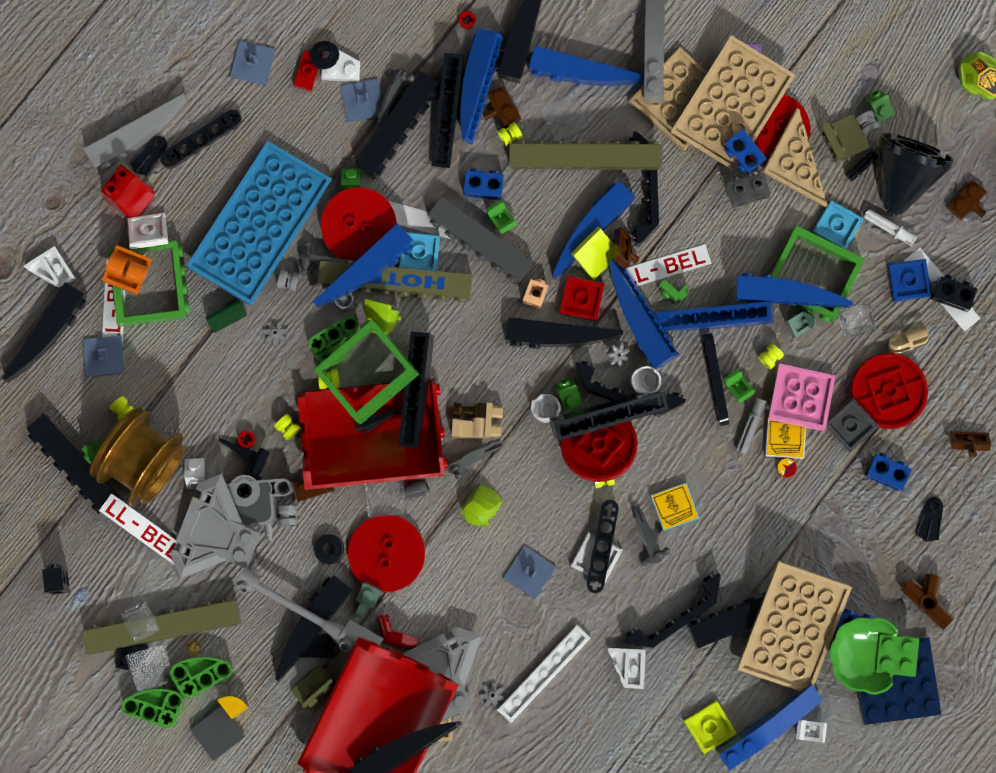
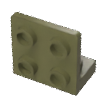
M850 115L833 124L827 122L821 125L819 129L835 164L869 148V144L854 115Z
M319 665L291 692L302 703L304 708L307 709L309 707L312 709L320 702L318 698L322 694L328 695L333 690V685L336 682Z

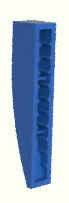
M477 28L476 34L473 36V45L467 55L461 96L462 139L471 145L475 138L504 41V37L498 32Z
M538 46L534 48L529 66V72L533 76L540 78L543 76L550 77V80L554 82L565 81L583 85L619 86L640 84L644 80V75Z
M620 181L616 184L612 183L605 190L607 193L603 197L599 196L592 203L594 206L580 222L560 256L553 273L555 280L576 260L571 253L597 227L601 228L604 232L635 200V195Z
M397 223L313 301L314 305L320 307L335 301L367 284L389 266L391 268L399 262L398 258L403 253L406 255L413 249V239Z
M611 260L609 265L616 294L626 321L637 340V345L644 351L648 363L654 369L663 367L676 358L679 353L627 269H623L618 263Z
M742 273L741 276L737 277L736 301L758 303L770 301L772 304L851 308L853 306V301L802 282L772 278L770 274H761V277H753L751 273Z
M770 301L656 312V318L665 332L774 324L773 304Z
M810 684L715 750L730 771L786 732L822 702L823 699L813 684Z

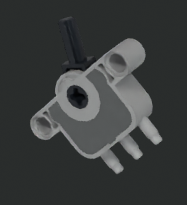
M259 448L250 470H245L243 475L237 476L231 483L227 484V487L242 523L252 528L264 526L266 540H272V523L277 518L276 497L291 495L294 491V484L292 481L284 478L262 480L263 477L259 475L270 452ZM283 482H286L289 486L285 493L280 491V485ZM248 487L250 493L244 495L242 489Z

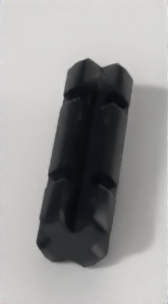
M870 151L866 157H863L853 166V169L846 173V177L850 181H854L871 163L877 160L878 155L874 151Z

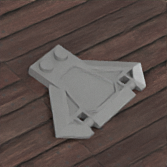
M222 474L199 482L196 489L201 492L199 498L193 496L176 542L181 544L179 550L173 548L170 554L180 579L227 560L247 568L261 535L260 531L242 523ZM208 495L211 496L210 502L206 501ZM187 548L191 549L189 554L186 553Z
M459 627L452 629L453 636L447 639L443 633L403 653L430 667L429 670L436 674L441 673L459 684L441 722L473 707L464 687L482 635ZM457 642L459 647L452 650L450 645Z

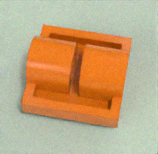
M116 245L106 265L102 282L138 295L152 259Z

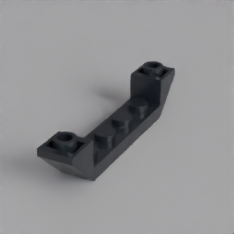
M633 131L632 137H629V141H639L640 144H647L648 142L637 131ZM649 170V174H645L646 185H649V193H646V204H650V211H647V223L650 224L636 225L635 230H632V242H636V247H640L659 227L657 170Z
M586 361L576 363L575 369L588 393L611 401L638 396L635 394L625 395L623 394L624 391L618 388H613L612 390L605 388V384L597 381L594 384L590 383L595 368ZM668 393L666 400L669 410L652 415L661 417L684 406L686 399L679 393Z
M712 572L703 579L705 583L702 586L710 598L708 599L705 596L697 602V608L694 610L688 608L681 613L682 618L676 622L673 619L665 625L666 630L661 633L657 630L650 635V641L647 640L640 629L635 631L633 628L625 634L626 639L623 642L628 645L651 649L717 603L721 575L719 573L714 575Z

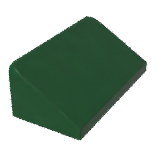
M237 300L207 316L205 319L212 331L216 333L246 317L247 313L241 302Z

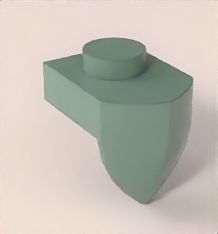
M799 311L786 319L785 323L792 338H796L813 328L816 318L807 311Z

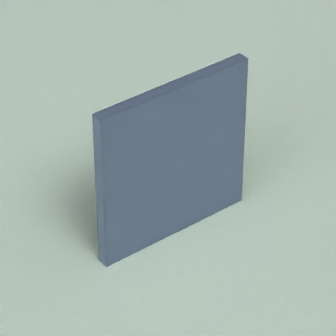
M239 41L230 77L267 85L276 49Z
M378 79L341 86L348 122L378 117L383 103Z
M121 335L83 339L86 377L124 373Z
M524 546L503 578L536 599L556 569V566Z

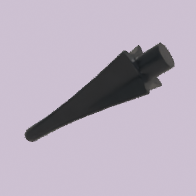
M402 407L370 416L362 424L355 425L357 433L362 430L366 434L380 424L401 413Z
M222 438L219 439L220 443L241 455L251 464L253 463L257 455L256 451L235 445Z

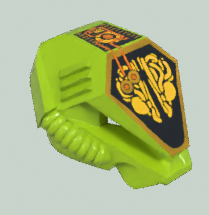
M983 52L969 53L962 58L959 64L960 85L968 93L981 95L983 99L993 100L996 98V59Z

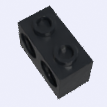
M950 275L938 278L931 300L964 312H969L977 292V288L973 287L974 284L966 281L962 283L955 281L956 278ZM942 285L950 287L949 294L942 292ZM960 291L967 292L968 300L960 298Z
M59 564L47 565V569H42L44 593L49 595L70 593L67 569L61 565L59 566Z

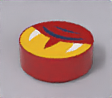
M790 458L782 459L777 465V472L781 477L789 478L796 473V463Z

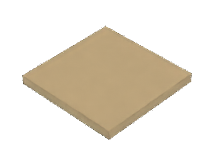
M679 46L664 62V103H645L644 85L629 99V103L685 152L690 144L672 134L671 130L708 71Z

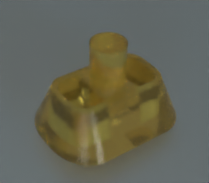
M197 640L191 641L188 644L190 654L192 656L200 655L201 648Z

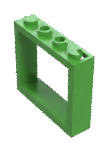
M796 225L772 273V278H777L797 238L854 266L840 295L846 298L865 259ZM798 305L802 307V311L814 313L819 316L820 320L828 323L835 321L841 309L834 307L831 312L821 306Z
M178 241L131 249L130 251L143 253L172 249L179 311L126 317L123 289L113 286L116 322L119 327L188 319L187 313H190V305L185 300V294H188L187 283L183 281V276H186L185 264L181 263V257H184L183 246H180ZM115 248L109 249V257L114 252Z
M374 320L364 322L356 334H350L342 346L335 347L331 351V355L327 359H321L314 369L359 424L367 420L419 375L412 364ZM374 330L406 370L360 410L356 411L326 375L325 371Z

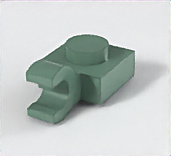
M364 582L356 598V601L361 603L355 616L362 619L368 606L374 608L382 590Z

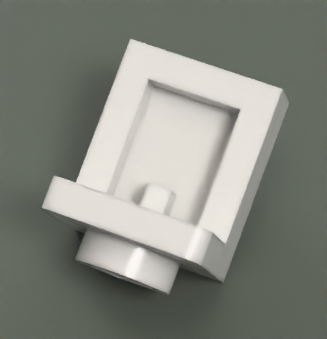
M204 458L185 459L184 478L187 489H196L198 483L205 480Z
M799 720L795 726L796 739L825 743L827 723Z

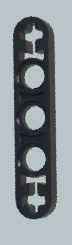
M229 110L164 151L160 157L162 165L167 169L175 168L241 125L242 118L240 113L236 110ZM230 115H233L234 117L238 116L236 118L237 122L233 123L232 121H230L229 123H227L228 128L226 129L222 120L228 122L230 120ZM216 124L222 126V132L219 134L212 132V127ZM205 135L206 142L198 144L196 142L197 136ZM183 145L190 146L191 150L188 154L180 152V148ZM177 150V153L181 158L178 159V157L176 156L172 159L173 163H165V161L167 160L166 157L168 155L169 157L175 156L176 154L174 153V151Z
M704 334L702 339L719 426L729 425V416L713 334Z
M613 500L605 501L600 510L586 583L588 591L593 594L600 593L605 584L619 511L618 504ZM609 504H612V508H615V511H612L610 518L614 517V521L602 519V515L607 516V510L604 507H608ZM605 522L610 523L612 526V530L609 533L601 531V525ZM601 541L608 544V550L605 552H600L597 549V544ZM601 560L604 563L602 571L594 569L593 564L595 561ZM592 572L597 575L603 574V578L598 577V584H601V587H597L596 590H593V586L590 585V582L595 580V576H591Z

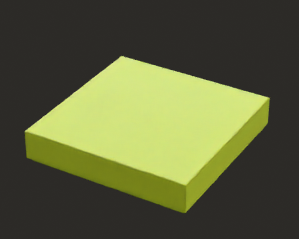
M597 227L571 254L589 277L595 280L607 268L609 261L613 260V243L601 228Z
M717 700L684 720L685 725L703 754H706L737 734Z

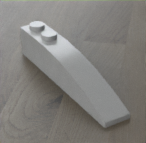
M646 0L645 103H664L665 0Z
M184 93L84 148L96 171H106L111 167V164L124 161L128 158L127 155L143 146L158 134L187 103Z

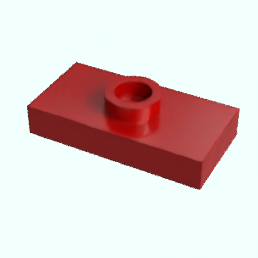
M304 50L294 87L312 92L319 68L315 67L311 62L310 51Z

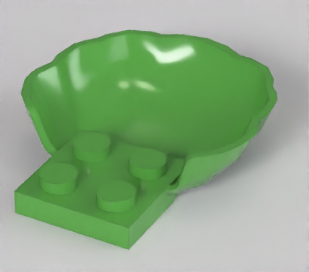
M856 618L851 622L845 623L839 627L836 638L830 648V660L833 664L834 677L850 690L864 691L868 694L886 692L893 686V675L916 677L919 637L897 635L898 629L891 622L883 618Z

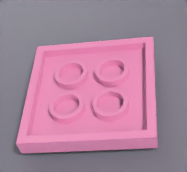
M779 363L768 419L825 431L835 375Z

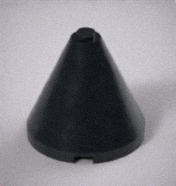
M883 133L879 140L884 208L887 210V214L897 217L898 214L902 215L951 169L954 159L946 154L945 158L941 157V150L923 142L898 135L895 139H890L891 133Z

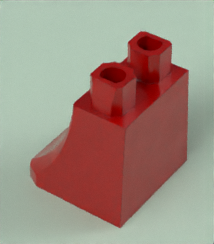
M123 165L118 167L100 191L104 201L127 218L139 217L155 197L153 189Z

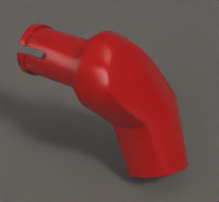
M388 614L376 617L380 627V637L384 638L382 643L408 650L416 647L418 638L392 630Z

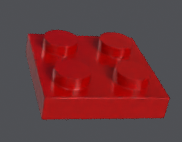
M567 276L560 314L597 322L605 284Z

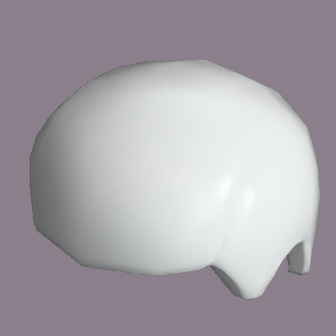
M642 366L631 375V385L637 393L648 394L657 392L661 386L662 377L657 369L650 366Z
M540 394L531 402V412L540 422L548 423L550 418L557 417L560 414L561 405L558 399L551 394Z

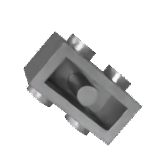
M753 172L748 174L746 178L735 177L729 180L726 189L732 208L769 198L771 194L764 173Z

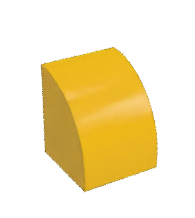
M226 696L217 700L231 719L236 718L248 708V705L237 697Z

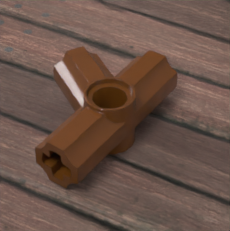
M926 573L923 586L911 578L900 591L918 607L920 612L925 613L937 626L944 630L955 617L937 601L942 577ZM924 599L931 601L932 607L930 609L923 606Z

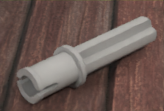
M759 398L755 399L737 445V452L741 454L747 453L758 423L762 421L761 416L767 404L766 401Z

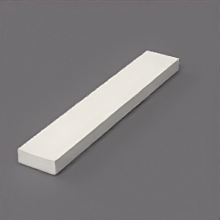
M576 625L504 701L497 711L512 723L587 643L590 637Z

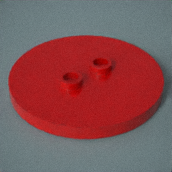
M786 94L782 96L754 141L767 158L760 164L761 166L766 165L796 108L800 110L809 142L811 133L809 117L802 105ZM746 156L755 163V159L752 156Z
M364 187L349 188L336 194L326 205L321 217L322 237L326 246L335 256L340 259L357 261L397 224L396 214L389 201L380 193Z
M882 353L867 359L857 369L851 383V400L854 398L878 424V428L886 430L899 429L916 420L924 410L928 399V385L924 373L914 361L900 354Z
M629 421L561 440V453L567 467L578 477L592 482H606L623 475L634 463L638 451L637 435Z
M394 515L376 516L362 523L352 535L348 547L349 565L355 577L362 584L367 582L385 593L399 591L413 583L422 571L425 562L424 542L418 530L407 520Z

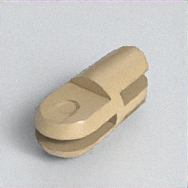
M921 326L891 337L888 342L889 350L892 353L900 354L929 344L928 328Z

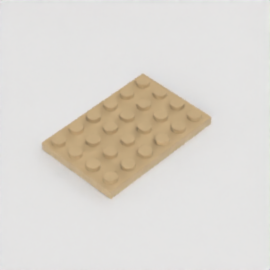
M731 35L671 130V133L736 172V164L738 162L734 157L730 158L725 153V142L742 129L754 142L794 79L795 74ZM734 141L733 148L741 150L743 149V144L740 141Z
M778 560L739 660L737 670L798 691H802L810 684L814 686L852 586Z

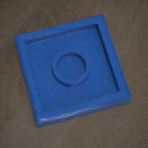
M926 259L888 264L893 302L932 297Z

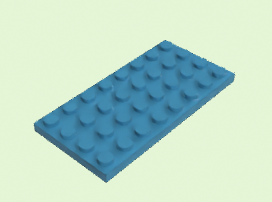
M267 141L186 267L252 307L331 184L332 178Z

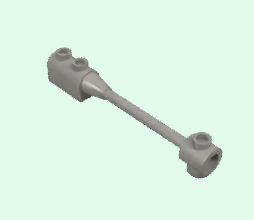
M255 567L244 568L235 583L240 593L246 594L249 592L253 594L257 590L321 626L324 631L339 643L340 649L345 652L352 651L358 637L379 644L378 647H380L384 639L352 620H349L347 625L344 626L322 619L260 583L262 579L261 572Z

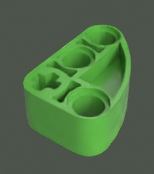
M353 316L344 317L312 336L308 346L316 361L319 362L321 359L329 357L331 351L339 345L342 346L350 334H356L359 331L358 320ZM352 321L356 326L354 329L348 330L345 328L346 323ZM332 331L339 333V337L335 340L329 338V334ZM317 341L318 343H322V344H320V345H321V348H320V349H317V347H314V348H313V346H315V345H314V342ZM350 349L345 355H343L326 371H331L332 369L339 366L347 358L352 349Z
M210 657L190 658L175 664L170 670L174 683L185 698H195L229 678L233 673V667L229 662ZM222 664L228 666V672L225 675L219 673V667ZM179 667L185 670L182 678H177L175 675V671ZM205 674L211 676V682L208 685L202 683V677ZM188 684L189 686H194L191 695L185 692Z
M150 689L123 700L121 708L127 715L162 727L171 728L178 722L185 699L181 693L176 691ZM173 695H177L180 699L176 706L170 703V698ZM130 701L136 703V709L133 712L127 709V704ZM148 707L154 709L155 713L152 718H147L145 715ZM168 713H170V718H172L173 721L168 722L167 725L164 716H168Z

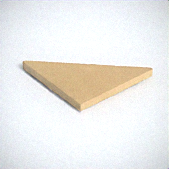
M796 108L761 173L826 208L828 204L825 200L823 187L817 173L812 150L809 146L807 133L801 119L800 110Z

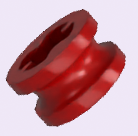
M470 11L463 12L459 17L460 26L464 29L474 27L476 23L475 15ZM466 16H470V20H473L468 25L465 24V21L462 22V19H465Z
M243 431L238 436V442L241 447L250 449L255 445L256 438L252 432ZM246 435H250L249 438H252V442H248V445H244L245 442L242 441V438H245Z

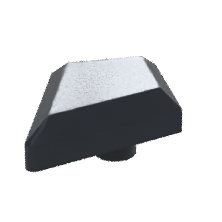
M149 646L120 648L115 668L135 672Z

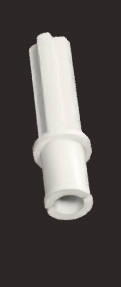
M870 209L864 215L865 219L894 235V239L898 238L910 245V247H912L918 237L903 229L904 226L899 227Z

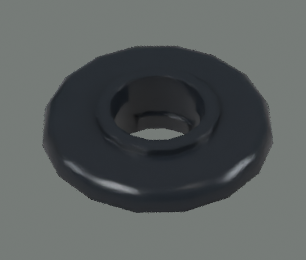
M330 41L318 42L310 51V60L319 69H329L339 60V50ZM324 50L330 52L329 56L325 59L319 57V54Z
M325 534L317 539L314 544V554L318 561L330 565L342 558L344 545L339 537L333 534ZM327 543L334 545L335 550L332 555H327L323 551V547Z

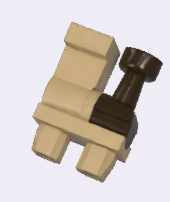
M454 402L453 417L460 418L462 414L472 415V421L453 419V439L491 440V437L502 436V425H492V418L503 419L502 407L493 406V403H477L475 406H462V403Z

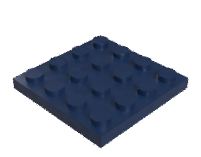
M930 637L919 638L916 677L893 675V686L886 692L880 694L859 692L863 725L942 715Z

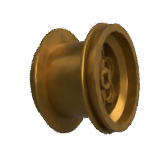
M135 407L118 422L101 445L90 468V475L96 478L99 484L113 477L130 489V506H135L140 502L147 504L152 501L173 476L185 453V446L181 445L183 435L177 433L166 439L148 426L151 413L150 411H143L141 407Z

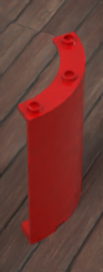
M435 378L429 379L418 448L398 446L402 412L380 424L367 434L364 430L357 433L355 425L359 423L353 419L330 389L298 392L300 423H304L301 441L304 458H302V472L305 490L445 476L444 469H448L447 457L443 458L441 438H445L444 426L440 427L437 396L441 395L440 384H436ZM390 383L341 387L338 389L352 407L358 411ZM404 388L372 415L401 408L403 406Z
M358 637L297 764L303 768L302 771L304 773H352L350 768L354 766L353 762L361 757H368L370 755L369 751L379 746L381 748L412 732L440 725L459 684L441 673L436 674L429 670L430 667L391 648L386 650L378 647L379 644ZM427 749L391 773H416Z

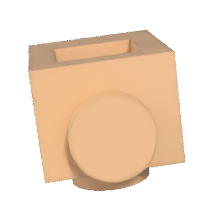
M535 278V280L530 279L523 298V304L541 310L549 286L546 285V281ZM539 291L540 295L535 297L532 293Z

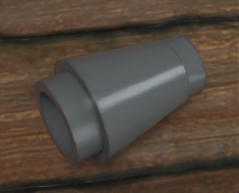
M419 478L399 490L404 500L406 498L426 496V493L429 492V487L425 478Z

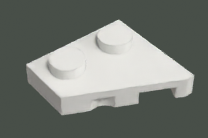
M339 50V60L333 67L322 69L321 78L322 80L360 82V61ZM323 51V59L329 56V51Z
M55 246L24 265L28 271L59 289L62 288L65 282L69 284L76 279Z
M608 648L623 687L644 689L646 650Z

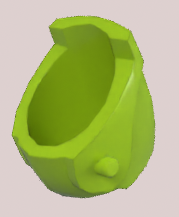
M365 299L366 321L374 320L386 334L392 332L397 325V321L401 320L399 310H396L389 304Z
M481 484L469 494L465 503L460 505L462 508L461 514L471 525H477L478 527L488 526L490 524L489 521L500 509L503 499L493 489Z

